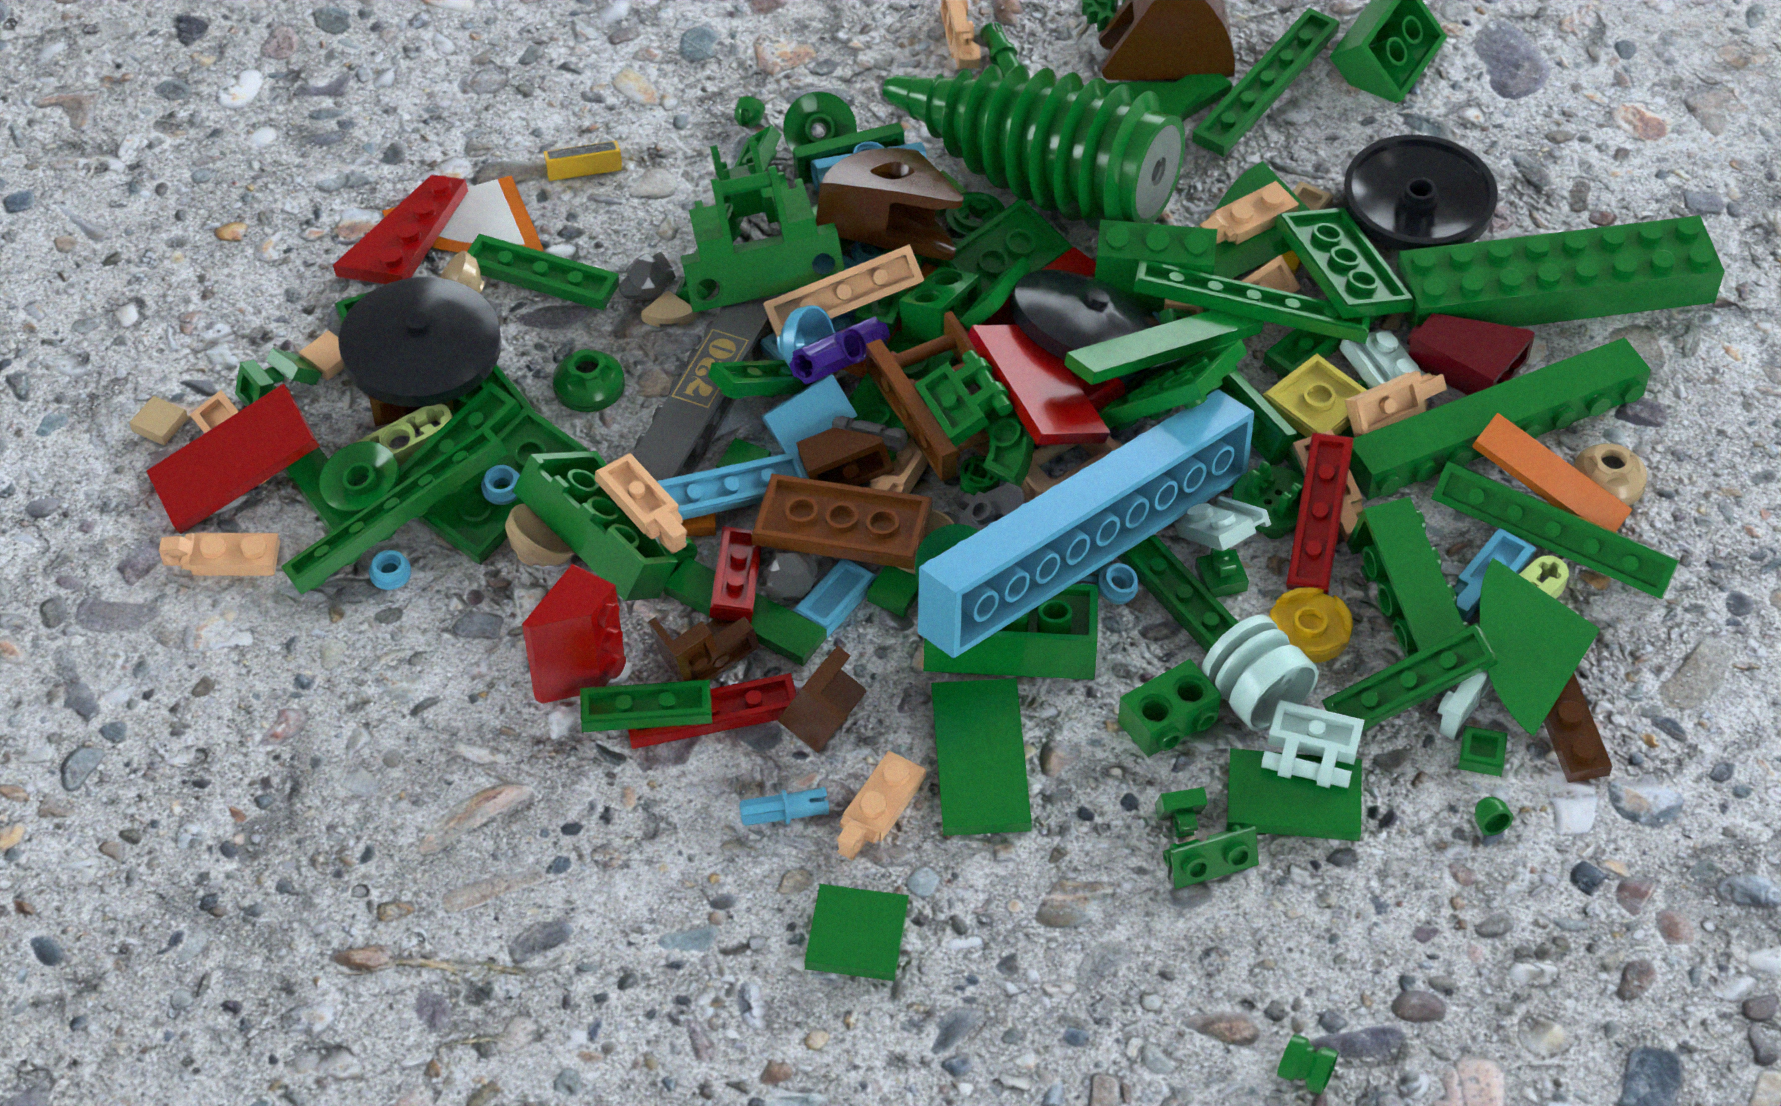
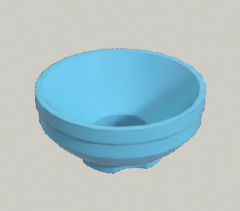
M808 305L795 309L788 316L782 326L781 334L777 337L778 351L783 355L788 366L792 361L793 351L816 342L821 337L835 333L828 314L818 306Z

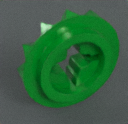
M970 192L962 194V207L946 209L945 219L947 220L948 230L956 231L960 239L1003 211L1005 207L1000 200L992 195ZM969 213L975 215V217L978 219L982 218V222H977L975 219H969Z

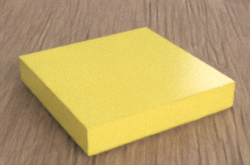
M1315 354L1262 394V397L1289 425L1308 438L1312 436V432L1323 433L1331 429L1334 435H1338L1349 427L1351 423L1345 400L1367 390L1319 354Z

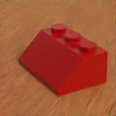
M574 564L570 565L522 623L534 697L536 701L542 704L580 696V688L605 687L611 679L619 677L626 664L616 585Z

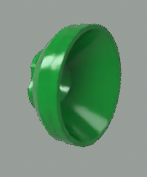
M582 349L562 359L553 373V390L556 398L565 407L574 411L595 412L608 408L617 402L625 389V377L620 363L612 355L599 350ZM586 361L594 362L598 365L596 370L590 373L579 372L576 370V367Z

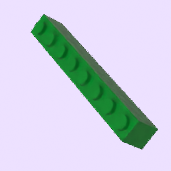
M1623 337L1353 438L1349 469L1357 487L1367 501L1381 495H1391L1402 487L1416 482H1425L1434 475L1442 473L1447 461H1452L1464 467L1469 462L1484 457L1472 445L1497 413L1536 439L1539 435L1555 429L1567 428L1573 422L1589 416H1599L1608 409L1623 403L1637 401L1644 396L1651 369L1628 340Z

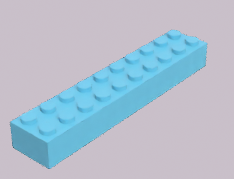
M1217 389L1207 395L1208 399L1204 403L1190 409H1183L1177 414L1168 417L1165 421L1147 432L1141 433L1135 439L1111 451L1100 460L1081 469L1078 473L1058 485L1052 486L1046 492L1022 504L999 520L990 523L984 529L960 541L937 557L928 560L919 567L918 633L954 659L1184 516L1189 508L1205 503L1229 488L1243 474L1248 472L1254 411Z

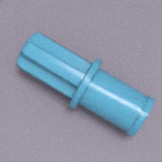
M820 787V789L787 793L784 789L780 790V795L742 800L739 806L741 821L746 826L783 820L785 824H790L791 819L829 815L828 800L825 801V797H827L826 788Z

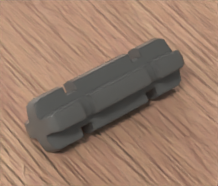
M845 416L835 417L832 421V428L881 436L886 449L889 451H904L907 446L908 433L903 429L894 427L890 429L885 425L863 420L855 421L854 418Z

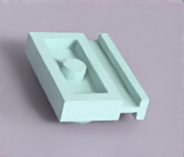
M1390 330L1370 332L1366 344L1343 339L1339 346V349L1370 389L1405 373L1420 371L1421 376L1424 375Z
M1224 496L1216 498L1217 505L1212 506L1208 503L1195 505L1187 510V515L1174 521L1179 537L1221 551L1255 534L1256 526L1268 527L1271 525L1266 509Z

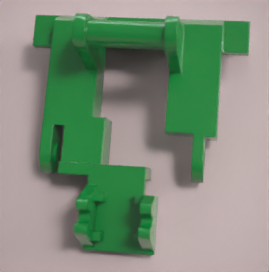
M755 137L748 138L751 156L746 157L747 165L728 169L726 161L721 162L717 145L710 146L716 178L711 179L716 205L704 207L702 199L694 201L695 208L689 210L698 252L680 256L693 313L791 292L845 270L835 224L829 223L817 226L802 178L794 179L795 187L789 189L784 171L777 172L776 165L768 167V171L763 172ZM723 197H731L735 219L765 212L768 224L777 222L781 235L733 245ZM824 253L831 255L834 258V267L830 272L819 274L813 270L812 262L817 255ZM704 279H713L719 285L718 294L711 299L701 298L696 292L698 283Z

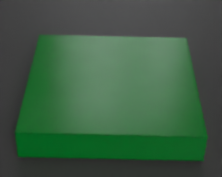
M820 884L804 961L805 969L895 981L909 906V895Z

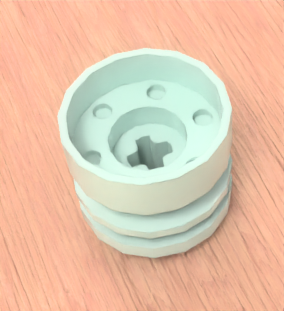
M1263 614L1251 616L1237 623L1224 633L1209 650L1201 669L1204 675L1221 693V698L1229 700L1231 709L1249 729L1255 731L1271 728L1278 700L1302 705L1315 687L1319 675L1316 665L1299 647L1290 645L1289 638L1285 632L1279 630L1277 624L1270 617Z

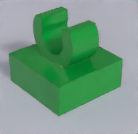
M254 359L240 362L235 394L247 407L277 388L274 383L284 381L285 377L274 367L263 370Z
M1211 548L1210 555L1196 557L1195 569L1200 582L1215 598L1248 591L1249 580L1236 549L1229 550L1228 548L1221 551Z
M1199 787L1162 793L1155 802L1158 821L1173 818L1176 838L1194 836V831L1198 830L1196 815L1201 814L1208 804L1205 788Z

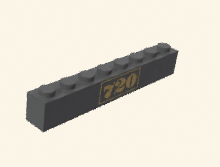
M786 293L722 306L715 321H710L707 324L703 341L698 349L694 348L690 352L684 372L681 377L676 376L674 378L668 398L664 404L657 406L653 414L651 426L646 433L642 432L639 435L635 444L633 456L656 481L694 472L736 399L725 396L721 389L708 377L712 362L759 361L764 354L761 350V340L774 332L763 303Z

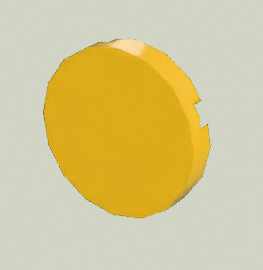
M1314 587L1295 588L1283 593L1276 600V604L1271 608L1269 617L1277 624L1279 630L1285 632L1289 638L1290 645L1299 647L1313 663L1326 662L1338 657L1348 647L1352 635L1353 620L1351 611L1342 599L1336 595H1333L1332 598L1327 594H1323L1324 590Z

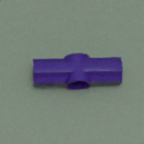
M871 317L841 331L821 337L816 342L793 351V358L789 366L794 377L801 379L804 384L812 383L842 368L862 362L866 358V344L881 339L887 347V341L891 335L886 323L880 322L876 317Z

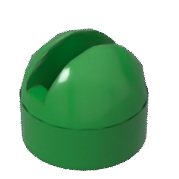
M740 97L734 109L735 121L741 127H744L745 124H748L749 128L758 126L763 119L766 110L765 105L754 97Z
M1485 797L1479 800L1475 807V822L1484 835L1494 836L1500 834L1513 822L1512 812L1506 803L1497 797Z

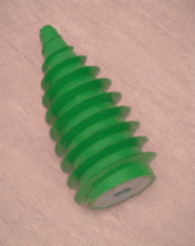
M990 65L980 74L978 79H973L970 69H963L956 78H944L941 73L935 78L917 77L916 75L913 77L904 75L889 76L883 85V97L887 98L890 104L909 113L912 119L925 123L932 137L937 139L943 138L947 152L954 158H963L969 171L976 175L986 174L991 184L999 189L1010 187L1012 193L1018 199L1021 197L1025 201L1034 199L1038 207L1044 211L1059 209L1062 216L1070 221L1084 219L1085 223L1094 230H1099L1100 219L1153 224L1167 206L1180 175L1185 152L1184 125L1179 117L1161 112L1159 97L1151 90L1144 92L1135 100L1134 92L1131 86L1127 84H1120L1109 92V87L1103 78L1092 79L1084 86L1081 77L1075 72L1067 73L1057 82L1056 74L1050 68L1039 70L1030 79V73L1024 65L1013 67L1004 78H1002L1001 70L997 65Z

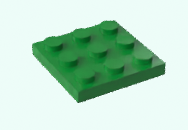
M1238 339L1138 373L1125 386L1124 395L1103 406L1097 413L1107 428L1115 426L1117 431H1121L1136 424L1139 418L1148 415L1150 420H1155L1173 411L1174 407L1183 405L1185 409L1196 407L1208 399L1206 396L1208 392L1215 390L1223 384L1221 380L1223 377L1238 369L1236 364L1248 352L1242 339Z

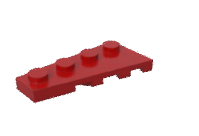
M430 175L333 264L336 277L380 284H388L411 278L467 194L466 180L443 175Z

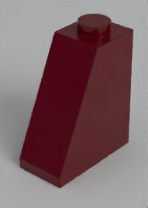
M1432 313L1422 325L1416 324L1413 327L1406 344L1410 346L1409 356L1421 371L1427 374L1431 373V375L1443 374L1445 384L1466 395H1471L1511 380L1529 360L1535 332L1524 328Z

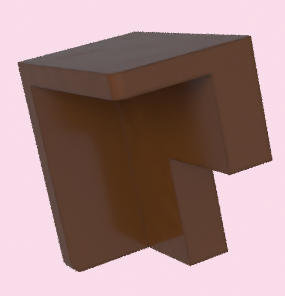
M745 616L738 621L714 618L706 625L701 621L674 640L656 617L648 621L662 659L679 681L709 679L711 681L760 647L755 630Z
M838 645L813 673L778 719L780 724L817 753H819L866 693V689L841 669L851 655Z

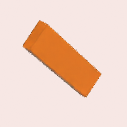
M1499 413L1494 416L1472 445L1474 449L1550 504L1616 532L1633 510Z

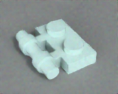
M1278 700L1268 744L1284 748L1283 753L1278 754L1265 751L1261 767L1278 771L1277 776L1291 779L1292 775L1316 780V785L1330 788L1331 784L1348 788L1352 771L1336 768L1335 765L1336 761L1354 765L1365 720ZM1297 752L1320 756L1323 759L1321 764L1296 758Z

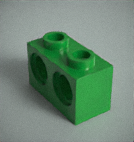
M943 266L938 267L924 279L923 283L918 284L899 300V317L901 318L903 335L928 341L943 336L944 314L952 311L960 322L961 318L982 295L980 274Z
M1188 659L1121 696L1118 723L1149 758L1161 750H1171L1182 738L1197 730L1204 731L1211 727L1218 719L1221 693L1191 659Z

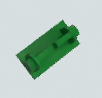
M1234 825L1229 830L1208 835L1206 841L1201 842L1199 839H1195L1178 845L1176 843L1170 844L1169 849L1163 851V859L1167 868L1172 867L1175 889L1259 865L1256 828H1240L1238 825Z

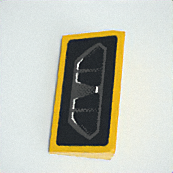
M617 140L543 151L549 181L623 170L621 151Z

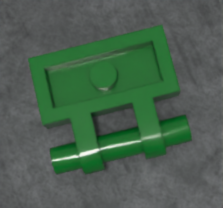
M969 350L963 354L962 361L965 366L956 372L949 362H946L914 384L955 447L990 424L983 414L987 409L995 408L1000 416L1009 414L1013 409L1011 402L1007 398L1009 392L1001 382H997L991 374L993 371L992 367L985 358L979 357L975 350ZM973 383L978 384L981 390L971 396L966 388Z

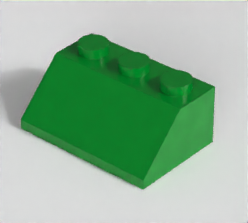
M1371 0L1330 54L1329 58L1349 85L1393 103H1399L1406 96L1448 36L1422 0Z
M1100 219L1095 278L1128 293L1142 303L1151 313L1154 311L1159 313L1164 310V298L1133 292L1140 259L1214 275L1218 229ZM1204 308L1203 312L1210 311V309Z

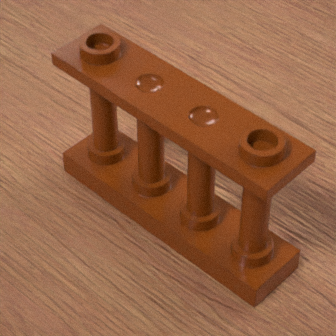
M952 311L944 314L943 336L898 354L894 351L889 352L881 339L866 344V371L941 481L956 476L957 458L960 456V452L989 441L988 433L983 428L955 447L914 384L920 380L908 379L902 369L949 350L953 352L960 363L952 367L956 372L965 366L962 361L963 354L969 350H975L976 352L977 350L967 336L969 331L963 324H960ZM975 384L978 390L980 391V386L978 384Z

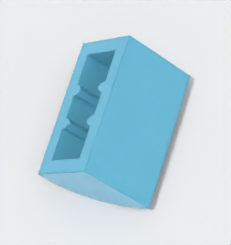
M829 374L765 412L760 418L784 453L799 452L796 442L831 429L832 421L835 417L845 416L854 418L857 416V413L833 374Z

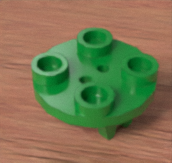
M1263 460L1258 468L1246 472L1239 478L1234 485L1232 499L1266 509L1271 525L1268 527L1258 525L1255 527V530L1262 532L1269 539H1281L1286 533L1296 530L1304 478L1290 469L1271 466Z

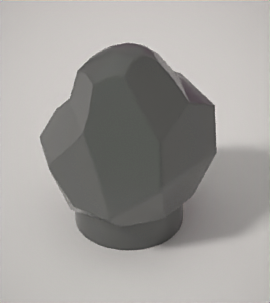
M661 251L653 256L650 253H646L636 258L627 268V277L619 284V292L626 299L654 300L662 295L668 286L667 283L676 279V276Z
M803 552L777 553L763 572L766 581V592L775 600L793 601L802 599L814 584V578L817 575L815 560L810 554Z

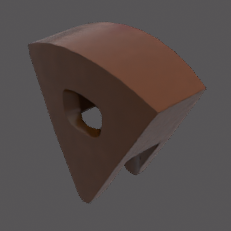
M1126 0L1099 35L1100 46L1104 49L1112 50L1102 65V76L1107 80H1178L1187 75L1221 73L1226 78L1235 77L1232 36L1224 0Z
M880 148L866 150L843 158L825 174L820 183L816 224L820 226L834 223L840 238L896 250L910 244L913 253L916 255L953 260L956 248L949 235L936 221L935 211L962 207L963 197L945 176L916 149Z

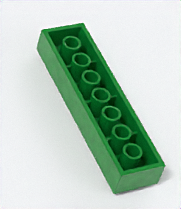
M1697 215L1399 251L1395 275L1415 300L1412 311L1404 312L1411 331L1416 324L1422 325L1432 313L1512 327H1523L1711 304L1716 301L1725 270L1701 216Z

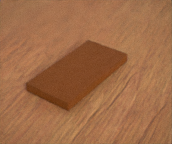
M772 473L751 534L752 545L915 570L916 553L925 536L933 508L932 497Z

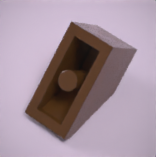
M833 427L796 442L807 474L813 480L857 486L895 471L881 436Z

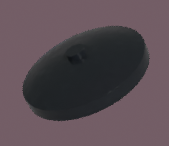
M1420 134L1388 137L1364 148L1349 164L1343 186L1345 209L1361 231L1372 240L1398 251L1476 241L1492 223L1498 199L1495 178L1488 166L1477 155L1450 140Z
M1047 269L1028 273L1018 281L1010 300L1011 314L1020 329L1037 345L1062 360L1066 359L1067 352L1160 325L1156 317L1142 303L1128 293L1100 279L1072 271ZM1151 367L1136 372H1132L1126 375L1141 373L1150 369Z
M436 277L402 279L371 291L350 309L341 325L338 340L343 368L357 388L379 401L406 407L433 406L452 401L467 394L489 376L497 364L501 352L499 320L491 304L477 291L464 284Z

